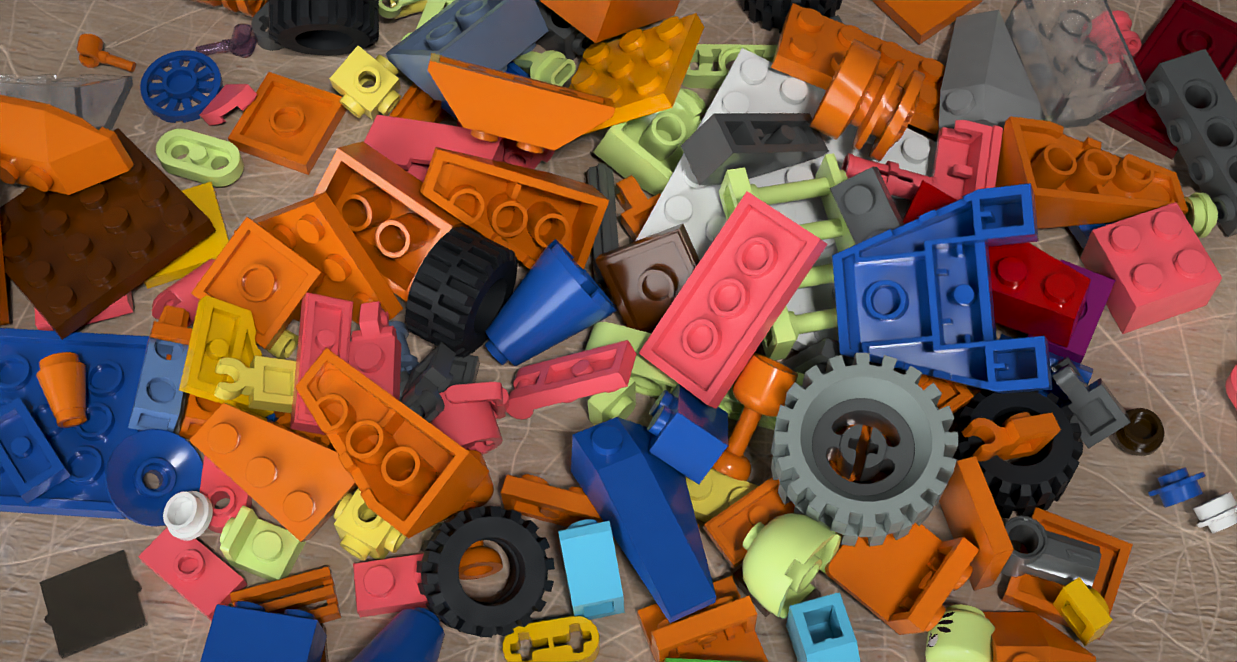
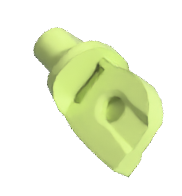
M554 50L543 53L530 51L524 55L517 56L513 60L516 65L530 75L531 79L562 86L576 70L573 60L566 59L563 53Z

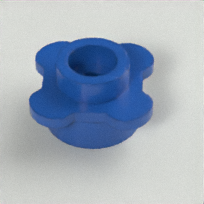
M1185 467L1158 477L1157 479L1161 487L1149 491L1148 494L1150 497L1159 494L1164 508L1203 494L1197 480L1206 475L1203 471L1190 476Z

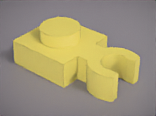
M254 356L250 363V368H248L235 358H222L216 366L215 373L228 374L234 379L235 383L219 382L214 396L223 400H231L237 398L240 394L249 395V408L291 413L296 361Z

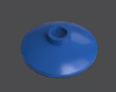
M161 429L139 431L125 438L110 455L105 470L107 493L116 509L129 520L151 527L166 526L163 512L170 498L180 492H200L203 463L194 447L183 437ZM146 473H152L159 479L157 489H150L144 484L143 478Z

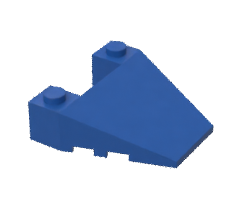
M1031 183L978 189L963 196L962 199L938 210L929 211L894 230L889 229L832 255L841 355L854 358L856 353H870V362L881 364L883 356L886 355L897 359L895 368L907 371L911 365L922 372V375L1000 394L1052 390L1048 339L1045 336L997 340L988 247L1039 241L1035 195Z

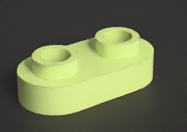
M174 129L161 136L156 144L157 157L164 170L170 174L200 183L212 182L214 187H224L237 181L243 173L244 163L240 152L229 141L188 129ZM188 154L183 159H177L180 155ZM221 166H226L223 169L217 170Z

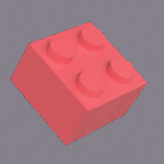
M1177 202L1092 230L1080 257L1086 269L1115 280L1106 305L1122 334L1206 306L1222 280L1220 273Z

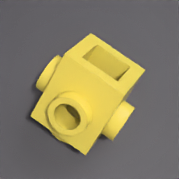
M360 46L353 50L329 78L333 89L343 96L339 102L358 118L365 114L374 121L380 113L386 116L401 99V95L398 93L401 89L400 80L396 77L399 73L398 69L382 55H378L374 59ZM368 85H374L370 88H365Z
M358 488L354 495L348 493L340 501L334 514V519H336L334 526L340 539H342L340 546L351 555L363 561L366 560L368 555L376 560L385 559L389 551L396 553L400 549L406 536L369 509L361 497V491Z

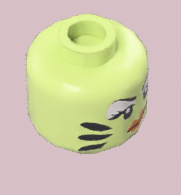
M962 604L947 607L939 623L928 631L925 651L926 662H993L991 634L995 631V626L976 607Z

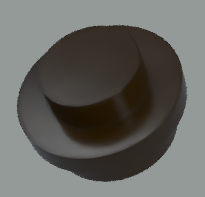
M1145 408L1127 410L1126 413L1129 415L1131 423L1114 433L1117 444L1124 451L1136 456H1146L1157 451L1164 440L1165 434L1160 418L1153 411Z

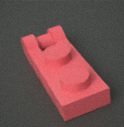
M625 340L524 366L516 373L513 382L515 390H512L509 394V406L506 411L516 419H528L532 416L534 409L562 402L570 403L578 398L603 392L611 393L620 388L628 387L636 352L630 342Z

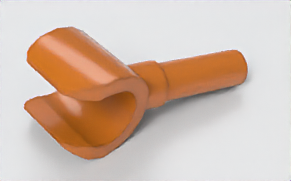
M93 34L80 35L77 51L80 53L79 60L83 66L94 68L99 63L134 72L135 62L102 51L104 42L101 38Z

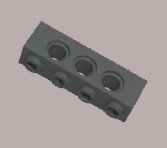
M1203 49L1160 63L1145 82L1143 88L1149 104L1156 109L1164 123L1171 143L1177 146L1186 162L1190 177L1199 185L1202 192L1209 195L1212 202L1216 205L1218 211L1217 222L1221 224L1226 235L1230 237L1237 234V102L1207 50Z

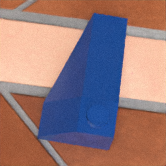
M615 417L572 435L571 473L603 522L610 521L613 537L668 621L672 623L716 602V593L685 475L649 452L651 433L647 431L648 427Z

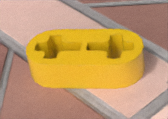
M570 616L529 623L525 627L517 626L513 629L514 633L506 635L502 649L506 662H593L600 651V637L597 627L591 620L582 616ZM580 631L583 639H591V641L583 644V651L580 653H573L571 645L554 647L555 644L569 642L571 639L570 633ZM530 640L532 647L536 648L549 646V648L533 651L532 660L523 661L519 653L512 654L513 651L520 649V641Z

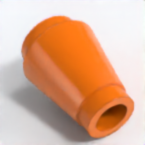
M72 352L56 353L41 359L39 362L40 370L37 372L36 377L56 418L57 426L68 428L86 422V365L79 361V356L76 353Z

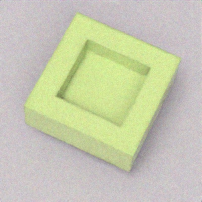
M630 377L628 387L620 388L611 393L603 392L593 395L588 400L589 421L593 425H598L615 417L626 420L636 406L635 380Z

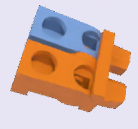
M167 305L164 307L158 322H153L128 428L142 431L161 429L173 432L175 429L183 392L179 391L192 333V329L187 328L189 312L184 308ZM187 393L178 435L190 439L222 404Z

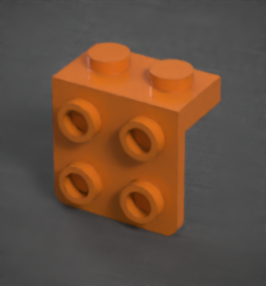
M914 523L908 535L895 540L893 534H888L883 545L869 547L868 537H858L855 547L840 544L835 556L825 566V572L829 578L899 635L922 633L933 629L942 619L946 611L942 604L952 590H958L969 579L973 572V567L970 563L979 549L965 537L942 541L922 524L918 526Z

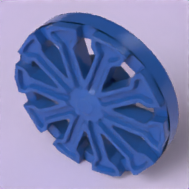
M181 50L168 53L155 60L143 74L140 91L146 107L154 116L156 115L166 122L176 123V121H183V123L200 119L201 112L224 86L219 68L210 57L197 51ZM184 61H190L187 67L182 66ZM169 65L172 69L166 72L163 68ZM204 65L206 66L204 69L197 72L200 67H203ZM152 80H160L162 83H152ZM159 94L154 98H150L152 95ZM191 100L198 103V105L193 107ZM181 103H182L184 110L178 111V109H179V107H180V105H181Z

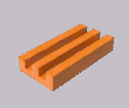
M329 566L230 593L233 605L237 601L256 604L323 585L324 587L263 603L260 606L265 608V612L281 614L286 609H297L298 607L327 600V606L306 612L313 614L315 620H318L319 623L342 618Z

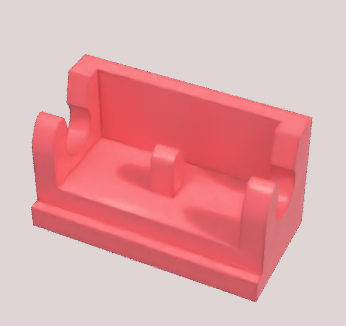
M955 120L954 129L941 128L938 131L932 176L937 178V188L956 200H960L963 196L978 189L994 188L1003 127L996 125L991 127L968 120Z

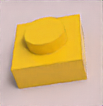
M1080 577L1063 587L1053 603V606L1084 646L1102 636L1113 621L1109 615V608L1104 598L1097 590L1093 588L1088 589Z

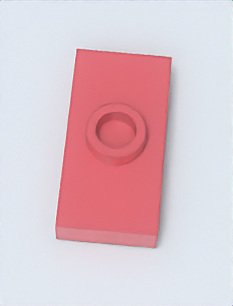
M168 528L138 556L149 569L210 621L213 619L217 604L228 606L231 603L230 593L243 590L247 586L244 578L197 539L189 541L180 540L174 537Z

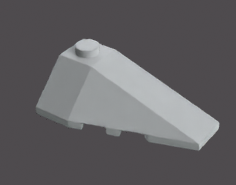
M993 10L956 17L940 90L939 129L943 127L954 129L955 120H968L991 127L996 125L1003 127V130L1005 121L1010 116L1042 120L1041 104L1000 11Z

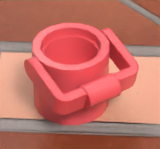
M500 382L452 385L446 391L439 393L445 407L431 422L433 426L466 450H476L486 454L502 444L503 439L496 419L506 416L505 412L508 409L510 399L507 390L502 388Z

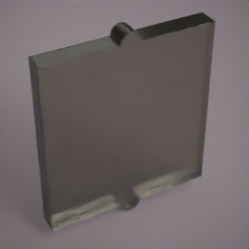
M124 550L39 582L48 612L44 621L49 626H52L61 658H66L148 625L139 596L142 586L138 581L134 580L127 553Z

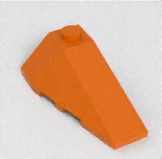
M1010 116L1005 121L995 187L1031 183L1035 195L1037 228L1118 222L1177 202L1184 215L1188 212L1176 172L1132 154H1127L1123 158L1102 150V142L1087 137L1082 142L1063 134L1064 127L1051 121Z
M435 147L420 191L425 197L464 224L469 225L484 237L514 251L517 260L529 269H531L547 245L556 239L574 257L573 260L584 270L609 203V199L594 186L549 172Z
M325 348L295 386L321 431L327 435L338 453V459L344 469L350 473L361 491L360 495L368 508L408 539L457 513L489 473V470L468 450L328 348Z

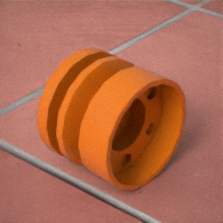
M854 39L830 82L809 127L837 140L848 125L851 124L857 127L852 149L859 152L871 134L876 139L869 157L880 162L887 151L900 140L919 104L920 89L925 79V74L914 69L902 87L897 82L904 64L897 61L885 77L876 74L881 52Z

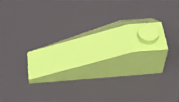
M680 89L672 108L613 125L593 153L624 178L632 175L643 190L654 196L659 193L662 194L684 154L681 145L697 130L702 121L699 116L702 111L694 99Z

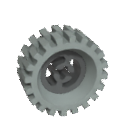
M856 353L852 366H845L842 355L829 358L826 372L821 373L817 365L805 372L802 386L794 382L787 392L785 405H780L771 448V454H773L771 463L773 480L779 479L778 494L783 504L785 505L792 501L795 505L794 513L807 515L817 522L822 521L831 528V531L843 534L841 545L854 547L858 537H868L869 547L883 545L888 534H893L895 540H898L909 534L914 523L920 526L929 517L933 507L937 506L953 474L957 459L953 458V455L958 447V432H949L954 420L950 406L941 409L937 407L942 392L934 383L925 390L919 387L918 383L922 372L911 365L905 375L894 371L897 362L896 358L884 355L881 366L869 365L870 353ZM854 425L842 435L835 434L842 427ZM863 425L872 427V431L867 443L866 460L859 482L870 481L879 472H884L888 475L885 479L871 484H859L848 481L854 467L856 448ZM883 434L889 439L892 447L887 445ZM828 460L836 462L837 468L843 477L833 470Z

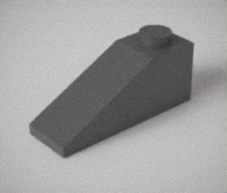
M714 113L681 145L690 164L691 171L699 185L722 184L726 171L730 169L745 167L748 179L822 157L829 151L819 131L809 127L812 121L810 113Z

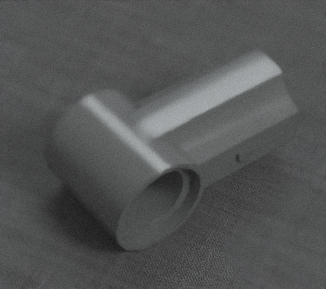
M1028 516L1013 517L1005 523L1004 526L1009 538L1021 542L1026 547L1028 554L1019 553L1014 550L1001 573L1012 577L1029 574L1065 586L1080 577L1088 589L1092 588L1101 560L1099 546L1046 531L1037 520Z

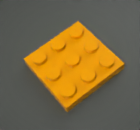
M697 13L683 18L677 16L670 17L659 26L644 31L635 29L620 39L608 43L604 41L594 43L584 51L581 63L571 79L569 88L611 98L615 105L612 118L585 134L673 107L704 30V25Z

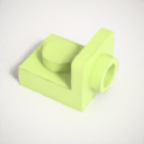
M243 505L236 518H230L225 524L220 537V550L231 566L272 582L289 576L306 542H300L284 528L258 519L253 509Z

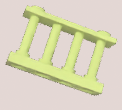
M834 153L825 155L815 175V179L757 188L755 184H750L745 167L726 171L719 189V196L726 220H728L747 191L768 205L821 197L828 220L799 225L821 240L834 238L838 253L856 245L830 191L831 187L848 179L845 171L839 170ZM833 263L812 267L798 289L834 283ZM786 306L762 341L766 357L773 360L784 359L789 354L799 334L838 327L836 308L795 315L793 311H788Z

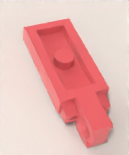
M379 301L361 304L359 318L361 330L352 331L348 364L400 401L401 343L397 339L396 328L389 326V313L384 311Z

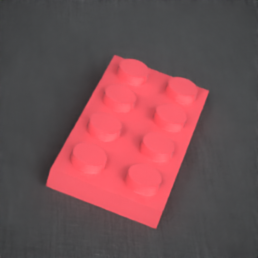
M747 191L639 351V354L706 405L717 409L828 244Z

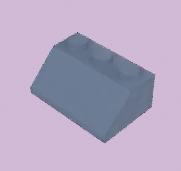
M455 0L385 54L395 67L433 100L446 101L427 70L431 53L505 72L508 68L507 64L517 56L532 51L536 47L535 42L549 30L535 0Z

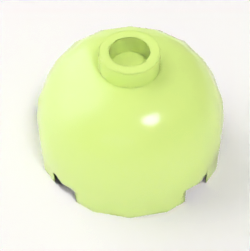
M799 513L777 516L766 526L761 522L757 523L749 531L742 544V547L747 550L742 565L743 580L749 592L770 613H773L778 618L779 616L782 619L787 618L790 605L804 602L816 588L810 583L818 571L821 570L823 573H826L825 566L838 551L841 541L840 536L831 531V528L822 521L817 522L807 515Z

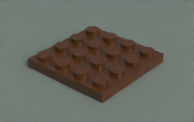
M119 128L115 129L114 132L134 163L130 171L71 195L52 191L43 192L34 187H29L0 207L5 274L62 340L216 231L210 219Z

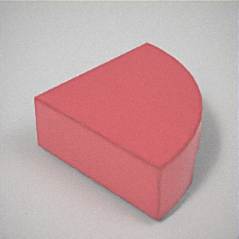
M226 84L201 112L200 116L209 126L226 122L223 117L236 106L243 111L256 99L257 93L249 84Z

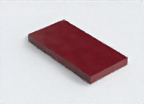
M1175 0L1099 105L1094 118L1173 160L1179 150L1177 146L1171 143L1167 129L1156 109L1149 104L1143 85L1160 63L1203 49L1207 50L1226 83L1237 67V23L1192 0Z

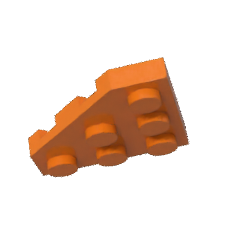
M326 192L253 219L326 273L312 293L352 301V321L359 324L360 309L363 303L379 301L384 311L389 313V320L393 319L403 309Z

